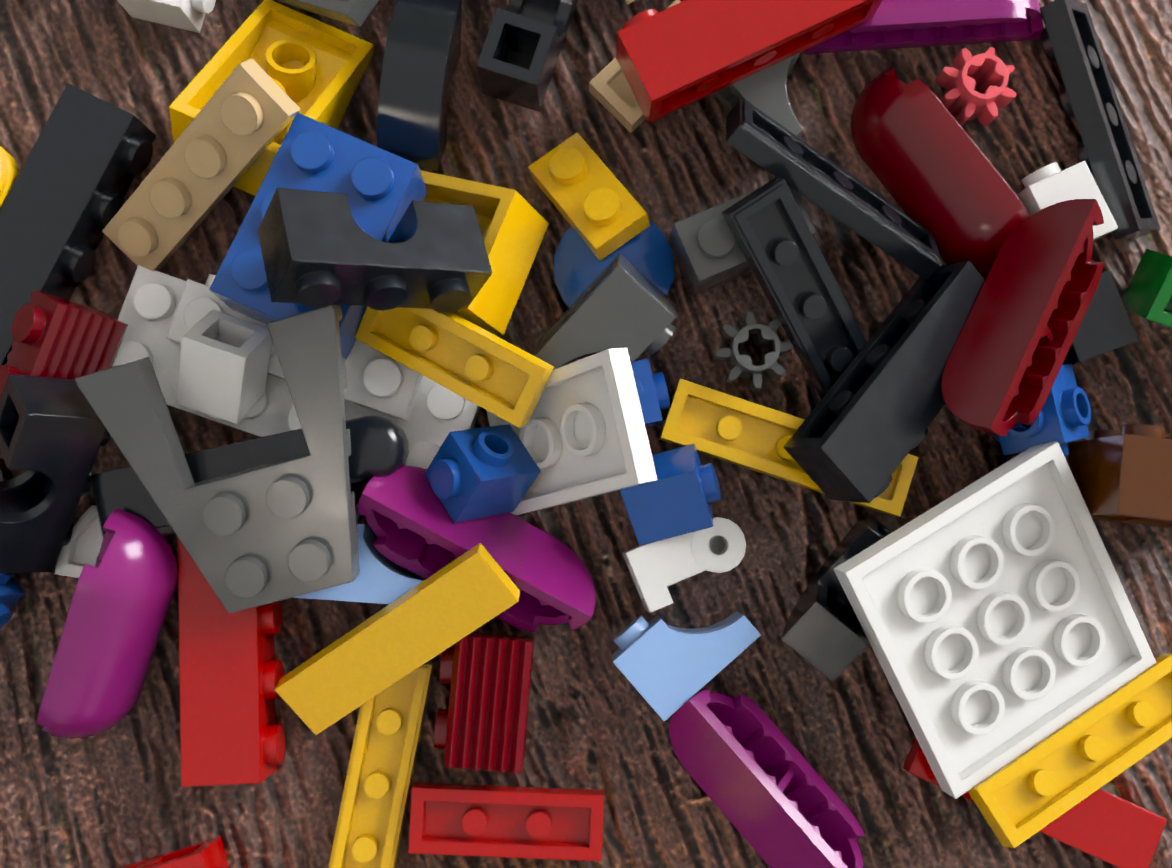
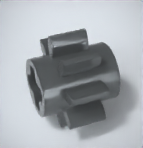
M749 311L743 318V328L739 332L728 324L721 328L719 332L722 338L729 342L727 348L715 351L712 359L718 362L726 361L730 372L726 376L725 383L730 384L738 377L749 379L751 391L757 392L762 386V374L764 372L778 380L785 375L786 371L783 366L776 361L779 356L791 351L793 344L788 342L780 343L775 333L780 324L778 319L770 322L768 326L756 324L755 315L752 311ZM748 339H752L754 348L764 349L766 353L756 363V366L752 365L750 356L739 355L738 352Z

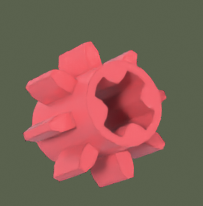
M965 47L953 59V67H944L935 79L939 86L946 88L940 101L951 115L956 118L960 126L967 120L978 117L980 123L986 127L998 116V108H1005L1016 97L1017 93L1006 87L1009 75L1015 70L1014 65H1005L999 57L995 56V48L990 47L985 53L977 54L973 57L971 52Z

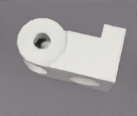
M716 517L713 518L714 527L637 546L622 552L644 609L651 613L673 604L667 586L703 571L722 573L738 566L745 555L746 549L745 536L739 526L729 519Z

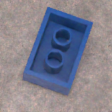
M298 113L209 290L232 310L266 325L275 320L317 309L305 307L300 303L271 302L258 229L276 188L347 194L351 214L356 224L372 238L389 243L390 237L412 200L423 201L427 193L418 164ZM340 305L342 309V320L339 321L341 357L345 356L346 360L356 342L354 337L367 306Z

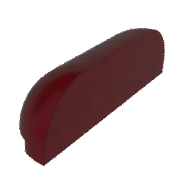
M887 68L868 83L855 102L851 117V133L855 147L867 166L904 212L934 233L939 255L948 264L969 260L982 277H987L1005 240L1023 221L1030 217V214L1016 193L932 90L918 78L907 85L897 79L894 68Z
M1096 199L1063 201L1036 212L1023 221L1008 236L999 250L951 351L942 375V394L947 407L958 419L968 426L989 434L1007 436V431L1011 430L1018 423L1029 425L1033 423L1042 410L1094 296L1102 274L1104 262H1092L1093 226L1104 223L1103 215Z

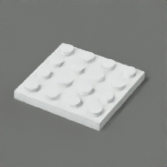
M1056 441L1028 448L834 568L836 576L941 790L955 799L1157 663L1061 447Z

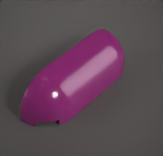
M883 0L873 19L804 50V54L1040 40V33L1044 30L1038 0Z
M403 466L392 475L385 477L374 476L362 492L358 503V515L365 516L370 529L376 535L377 539L373 545L376 550L397 565L427 579L481 543L520 590L519 602L496 616L497 618L529 632H536L538 624L561 625L569 623L571 630L583 626L592 618L596 600L595 588L583 562L560 540L509 512L454 523L424 474L427 469L415 466Z
M118 508L113 510L103 526L105 534L96 558L95 567L85 564L82 569L43 695L37 724L42 725V731L49 732L51 736L69 739L94 736L112 728L132 710L141 694L175 591L177 565L173 551L166 539L144 519Z
M708 689L692 696L674 712L670 720L669 735L678 760L770 868H864L863 857L857 839L865 835L853 813L764 711L751 699L742 694L733 698L726 694L709 692Z

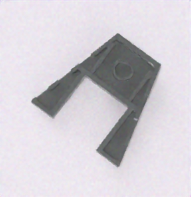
M328 305L267 323L309 452L194 483L150 357L75 378L77 386L229 614L350 583L360 573L354 491H350L348 457L352 453L350 429H346L344 389L347 388L345 356L341 357L339 321L342 320L340 305Z

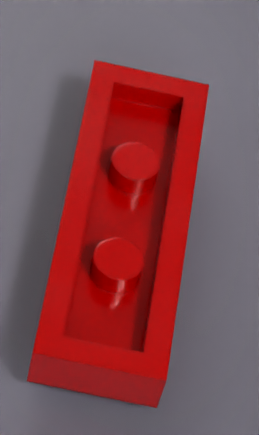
M415 782L411 791L408 853L602 861L604 790Z

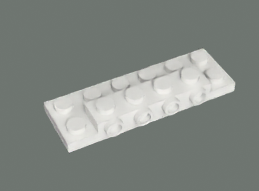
M138 265L118 317L120 321L128 324L112 367L150 357L166 405L260 437L301 429L273 342L271 344L265 393L238 424L226 420L212 419L205 416L202 412L176 404L182 336L212 309L267 327V325L232 310L213 294L209 288L216 275L209 274L204 285L189 279L185 281L156 270L151 271ZM356 339L347 360L345 359L347 388L344 389L345 419L350 420L363 416H384L396 421L404 429L408 439L409 454L404 466L428 469L449 432L473 429L480 406Z

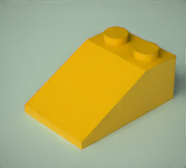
M263 0L169 106L173 144L238 64L251 58L301 109L298 113L337 129L374 54V44L273 0ZM294 118L233 187L256 196Z
M420 170L427 190L423 201L474 206L493 272L468 308L453 313L486 331L504 335L549 223L514 189Z

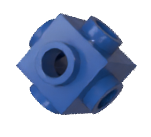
M1072 364L1061 366L1045 404L1033 423L1030 425L1018 423L1011 430L1007 431V436L993 435L1001 443L1003 456L1023 452L1030 447L1054 441L1059 443L1064 456L1070 454L1067 442L1090 437L1087 424L1091 420V407L1084 390L1077 387Z

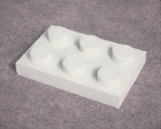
M627 347L606 349L554 369L529 423L523 427L518 428L487 411L490 427L510 424L541 470L514 512H510L515 516L658 480Z

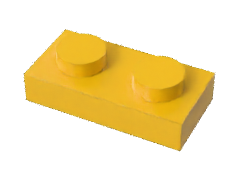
M577 132L528 166L535 183L600 261L650 226L647 212Z

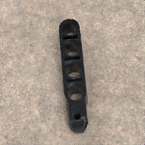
M363 416L346 420V429H350L352 453L348 457L350 487L368 483L374 476L385 477L392 475L405 465L409 454L408 439L404 429L396 421L384 416ZM301 428L184 455L194 483L307 453L309 449ZM131 466L90 476L103 538L105 534L103 526L115 508L144 519L156 529L170 526Z

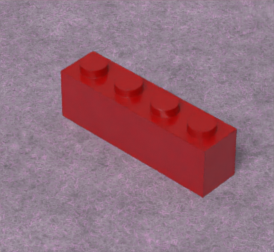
M680 0V3L659 13L655 9H648L630 18L624 24L622 30L617 32L616 59L649 124L873 19L883 0Z
M177 536L181 787L259 784L277 771V764L282 763L285 754L284 727L282 724H276L275 699H280L281 697L274 690L280 678L284 676L281 660H274V635L280 633L283 621L282 603L280 600L229 614Z

